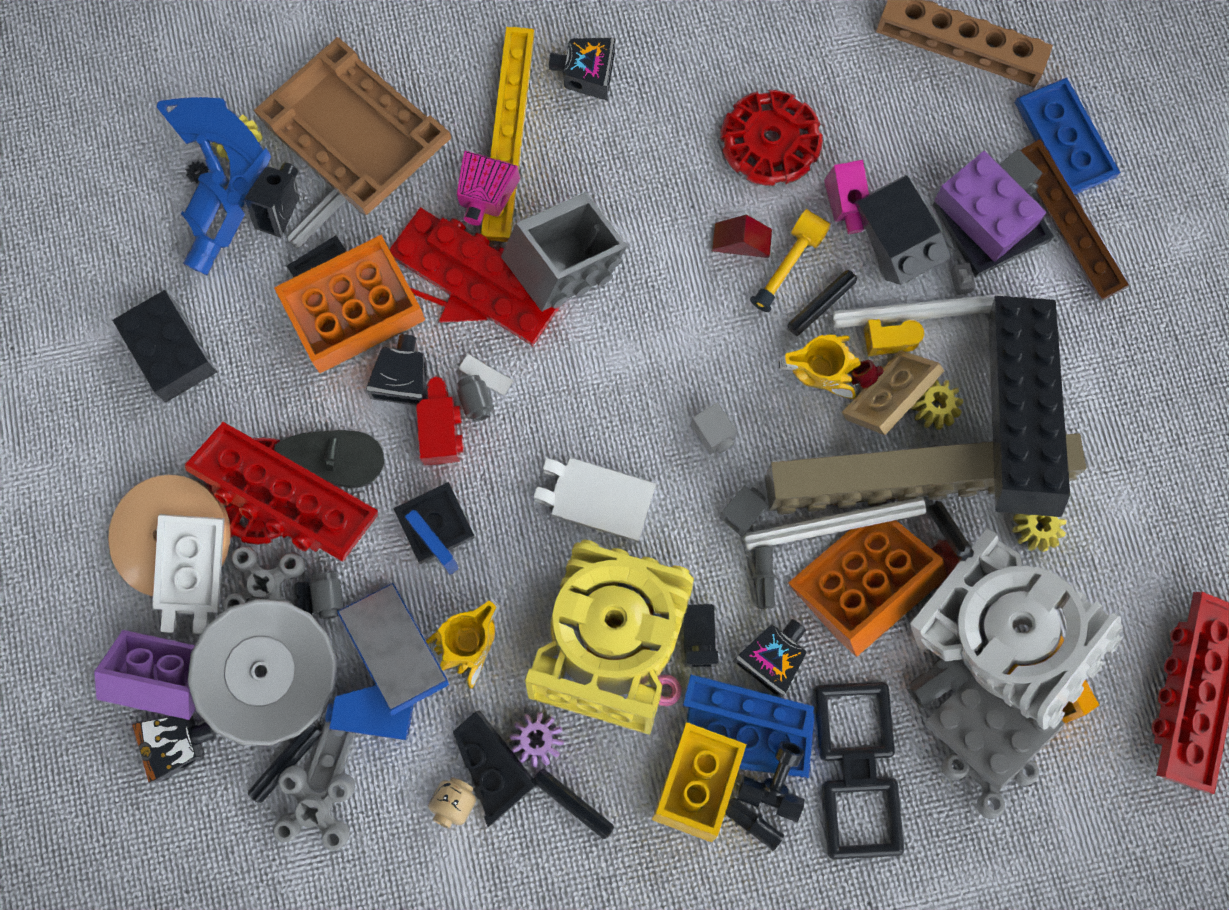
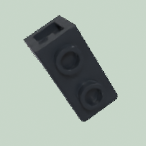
M688 605L683 618L685 668L716 667L719 664L715 642L714 605Z

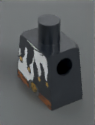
M169 716L132 724L149 783L165 781L202 760L204 752L201 743L216 738V733L206 722L195 725L193 716H191L190 720Z

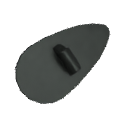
M332 430L301 433L288 437L275 445L277 453L331 484L347 488H359L372 483L380 475L384 466V453L378 441L370 435L359 431Z

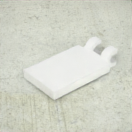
M570 457L567 466L546 458L543 474L556 477L558 480L554 493L537 486L534 495L535 503L553 507L552 517L637 543L639 542L656 483Z
M158 515L153 609L162 610L160 632H174L178 628V613L194 614L193 634H202L204 628L210 623L209 612L217 613L219 611L225 518Z

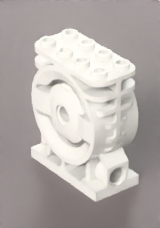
M987 528L971 547L974 551L973 557L958 563L910 623L916 645L925 652L930 650L944 661L963 659L972 676L984 689L1004 699V702L1010 707L1014 705L1019 708L1023 716L1036 720L1038 726L1043 730L1049 726L1054 729L1065 714L1062 710L1069 701L1074 703L1083 692L1084 687L1081 685L1088 676L1093 678L1099 672L1103 665L1102 657L1107 651L1113 653L1120 644L1122 637L1119 634L1123 628L1121 617L1116 613L1108 615L1103 611V605L1098 602L1092 605L1086 601L1085 594L1082 592L1076 593L1065 580L1054 573L1037 567L1022 566L1020 554L998 540V534ZM992 605L986 614L984 622L988 644L977 656L975 651L983 644L979 634L980 617L982 612ZM1060 607L1067 625L1066 636L1060 649L1044 662L1031 666H1017L1010 675H1007L1014 664H1035L1046 659L1054 652L1061 636L1060 618L1056 611ZM959 612L958 624H956L952 620ZM1021 624L1031 628L1029 632L1024 634L1017 633L1014 629Z

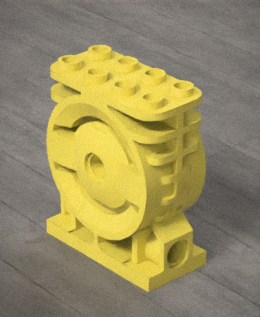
M581 540V542L574 543L572 556L567 562L566 574L561 580L560 591L551 617L552 642L538 649L532 668L528 670L525 679L528 698L650 735L662 694V684L658 676L672 656L693 589L694 578L689 574L690 571L682 566L674 565L668 567L661 565L657 560L650 557H642L641 559L633 557L622 549H605L599 547L597 543L591 540ZM619 583L628 584L638 589L640 594L650 601L654 612L661 614L662 618L650 615L648 606L643 598L635 591L618 587ZM610 618H618L623 623L617 628H611L606 624V621ZM563 623H566V624H569V625H573V626L578 627L579 633H580V636H581V639H582V641L584 642V644H585L592 652H594L595 654H597V655H599V656L605 657V658L616 659V658L627 657V656H629V655L635 653V652H636L637 650H639L642 646L648 647V648H651V649H655V650H658V651H652V650L643 649V650H641L639 653L635 654L634 656H631V657L626 658V659H621V660H607V659H603V658L597 657V656L591 654L590 652H588V651L579 643L578 639L576 638V635H575V633H574L573 628L568 627V626L564 625ZM567 672L575 682L564 679L565 673ZM628 694V698L624 699V697L620 695Z

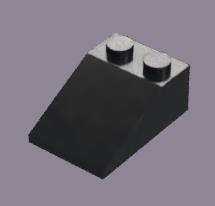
M904 175L855 201L886 281L902 285L951 258L940 228L908 175Z

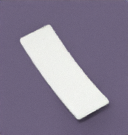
M469 354L466 355L459 366V370L469 376L479 375L481 380L485 381L487 387L502 395L507 393L513 383L512 379L490 368Z

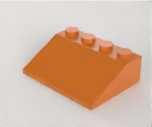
M382 235L274 287L309 358L319 373L425 321L423 312Z
M897 520L850 529L788 584L834 637L857 657L947 578L943 558Z

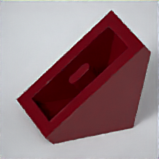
M747 214L716 222L712 252L769 258L772 229Z

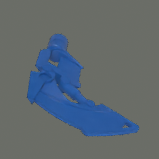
M190 97L159 101L157 103L158 110L186 144L197 141L206 159V165L210 171L199 176L198 181L200 183L185 212H181V215L186 219L196 237L183 264L208 276L221 248L229 247L245 215L242 209L245 205L244 198L264 168L268 166L271 154L267 148L263 150L249 128L234 113L227 109L226 101L222 98ZM176 106L170 112L167 111V107ZM210 142L221 144L224 147L230 163V180L225 175ZM222 203L227 215L215 239H211L208 237L207 231Z

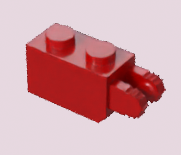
M435 376L429 379L430 381L427 385L429 387L427 388L428 399H422L416 406L420 459L424 466L460 462L459 453L464 452L463 435H458L457 424L462 423L461 407L456 406L453 398L449 397L447 385L443 378Z

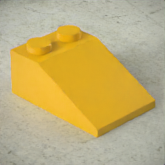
M686 722L652 820L713 842L718 837L747 744Z

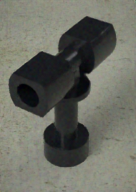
M781 741L775 753L779 763L773 778H767L762 783L744 776L738 791L737 800L758 807L760 802L777 808L776 815L798 822L804 808L805 799L788 793V788L784 783L790 768L797 767L800 764L804 754L802 748L795 743Z

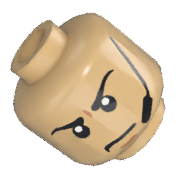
M451 777L450 781H441L428 804L429 810L435 815L432 820L450 829L452 824L463 825L476 803V798L472 793L473 787L454 777Z

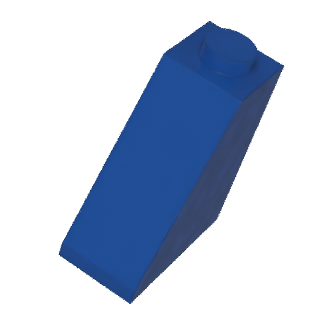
M376 685L336 696L334 703L328 704L325 721L330 723L329 729L408 741L414 704L391 716Z

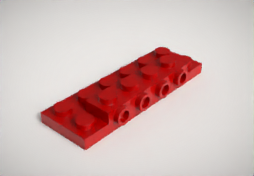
M420 207L389 249L395 261L470 306L529 345L534 346L560 307L555 309L550 307L541 312L501 256L504 248L500 247L497 251L489 246L490 241L482 234L475 233L473 236L466 232L465 225L459 220L451 218L448 221L443 217L440 220Z
M225 422L219 425L185 464L187 472L212 486L213 496L219 503L228 506L230 503L240 508L239 511L245 518L254 521L256 518L266 523V528L276 536H281L282 533L292 538V543L302 551H307L310 548L317 552L320 548L342 562L378 517L377 509Z
M1193 592L1187 622H1178V625L1173 628L1170 634V640L1174 644L1171 656L1164 663V671L1167 673L1166 684L1158 693V702L1161 704L1159 717L1153 721L1151 727L1152 733L1155 735L1154 744L1162 746L1156 776L1204 793L1215 794L1229 723V602L1205 592Z

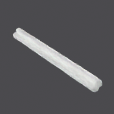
M995 294L996 296H1005L1004 294ZM995 295L839 310L833 312L832 324L834 328L863 326L866 325L868 320L880 319L881 324L989 313Z
M919 497L748 532L744 538L747 549L752 550L757 547H767L924 515L926 505L924 499Z

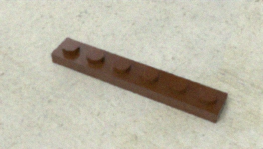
M1041 139L1021 149L1020 151L1043 173L1036 182L1039 187L1035 193L1100 302L1128 288V282Z

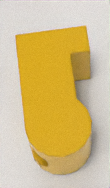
M880 319L868 320L863 328L868 356L896 354L899 351H913L924 337L923 326L915 320L905 321L901 325L881 327Z

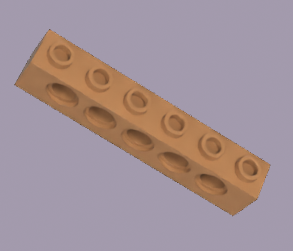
M888 0L876 30L877 33L1035 88L1043 75L1053 45L1045 43L1042 39L1031 38L1013 29H1005L991 24L987 20L977 19L965 15L959 10H951L939 6L933 1Z

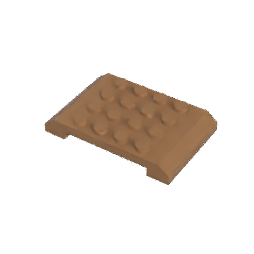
M336 37L254 109L257 117L276 137L360 213L368 215L452 138L450 132L431 115L427 117L363 63L358 58L356 52L339 37Z

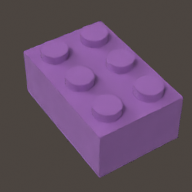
M985 150L944 183L934 199L994 262L1031 232L1047 213Z
M122 630L94 671L96 699L190 720L195 711V705L188 685L191 652L195 645Z

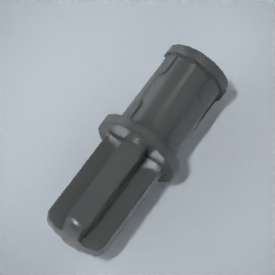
M757 547L753 549L755 575L752 576V580H756V605L759 609H772L775 606L774 580L777 579V575L773 571V548Z

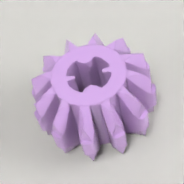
M537 713L536 723H533L531 716L526 714L524 718L528 726L524 727L519 722L514 724L522 733L521 735L511 734L510 739L520 741L521 744L514 746L511 750L513 753L525 750L519 759L521 763L527 761L528 757L532 755L531 766L537 767L538 756H541L544 765L547 766L550 764L549 758L546 755L548 752L556 758L560 755L557 750L552 748L553 744L564 745V740L553 739L554 735L562 732V728L559 726L549 730L555 721L552 716L543 725V713ZM538 731L543 732L542 739L545 741V744L541 748L536 745V749H533L530 746L532 744V740L529 738L533 732L536 735Z

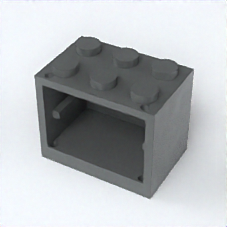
M585 192L517 222L501 257L542 312L550 307L554 309L560 307L568 298L574 295L576 297L584 295L591 287L597 284L603 286L613 278L612 273L614 269L622 262L621 257L628 246L591 197Z

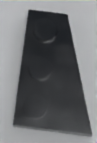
M478 710L453 731L465 767L470 771L475 785L473 789L476 797L480 799L484 809L487 827H490L538 784L481 711Z

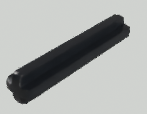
M845 270L788 323V329L795 336H799L856 284V275L851 270Z
M935 501L933 505H929L927 511L960 561H966L967 558L973 557V549L943 503Z
M312 723L292 740L248 790L250 798L257 803H262L278 785L280 774L286 768L295 766L321 736L322 730L319 726Z
M545 769L539 770L533 779L537 782L539 788L602 839L608 838L614 830V825Z

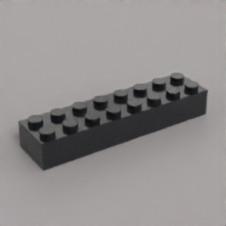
M995 295L988 319L995 512L1062 517L1070 497L1056 300Z

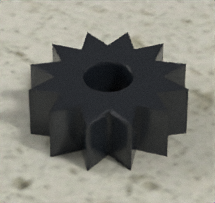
M199 160L196 163L192 161V165H188L189 168L185 169L187 178L191 182L195 181L196 184L199 182V176L208 173L209 170L205 163H200Z

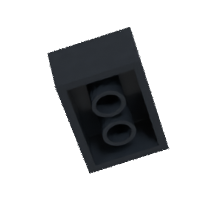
M166 290L159 292L112 320L154 393L164 402H168L217 373L216 368L176 301Z

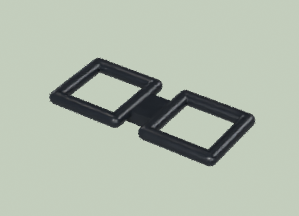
M886 682L817 685L814 689L819 756L823 761L842 760L843 780L825 781L822 785L828 856L834 860L901 856L904 853V840L898 781L893 777L877 778L875 759L891 758L895 754L889 686ZM877 694L882 745L832 748L827 697ZM886 791L891 843L840 846L835 793Z

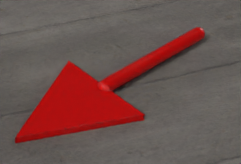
M410 288L413 295L445 307L438 323L488 320L484 315L452 295L447 302Z

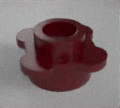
M871 360L861 361V365L852 370L851 383L853 385L859 384L865 389L878 381V376L883 374L884 369L882 366L876 367Z

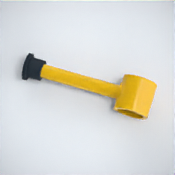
M805 209L791 232L797 238L796 242L765 288H761L756 296L750 298V302L761 311L770 312V305L775 299V292L806 246H812L816 249L826 236L831 223Z

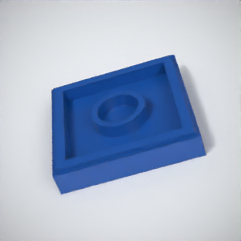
M412 510L407 514L405 518L449 575L457 571L459 566L454 557L419 513Z

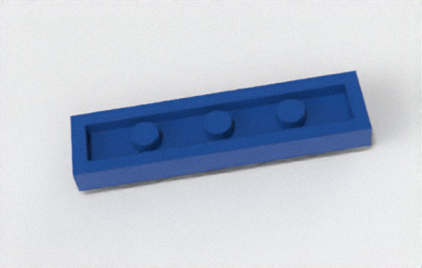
M692 674L689 677L683 707L802 738H808L814 706Z

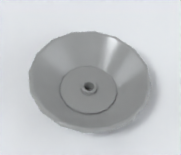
M255 599L229 607L204 628L191 652L188 685L196 711L215 733L241 745L272 746L299 736L321 716L334 691L337 662L329 635L310 613L287 601ZM259 665L265 667V673L261 677L255 675V668Z

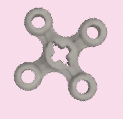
M246 546L237 548L233 552L232 563L238 570L247 574V588L239 594L227 596L223 602V611L234 606L237 602L242 604L255 599L287 601L280 593L282 583L286 579L296 578L304 572L306 568L304 559L299 554L290 552L281 557L276 568L265 570L260 567L258 563L259 557L252 548ZM248 555V561L242 563L243 557ZM292 561H296L295 567L289 569V564ZM261 578L267 581L266 586L269 593L261 590L263 588Z
M957 753L945 757L941 764L942 773L950 780H959L970 776L981 785L982 794L977 800V810L980 815L988 819H994L1002 815L1005 810V801L999 791ZM1030 760L1023 767L1027 771L1028 777L1022 773L1021 769L1011 779L1021 786L1031 785L1039 777V768L1035 762ZM952 762L957 764L958 771L952 768ZM988 801L993 803L994 810L989 808Z
M290 766L280 774L278 784L284 793L292 794L296 798L298 805L294 813H286L275 822L273 827L275 837L281 842H290L297 837L302 826H317L322 832V842L325 847L330 850L341 849L349 840L350 829L344 822L336 821L333 818L331 809L335 802H344L352 796L356 787L353 777L346 773H340L329 782L327 789L317 788L312 790L306 782L307 774L302 767Z

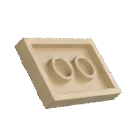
M899 351L885 365L883 374L878 376V381L874 385L863 389L841 413L847 421L886 435L944 372L939 362Z

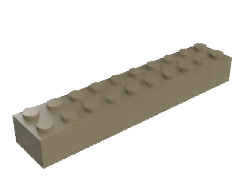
M1080 433L1066 434L1069 482L1076 480L1077 476L1087 469ZM993 441L771 462L765 474L769 511L777 510L778 514L784 515L795 513L796 508H807L809 512L825 510L828 505H838L839 509L856 507V503L868 502V506H878L886 504V500L898 499V502L922 496H928V500H940L947 498V494L958 493V497H971L977 495V491L988 490V494L994 495Z

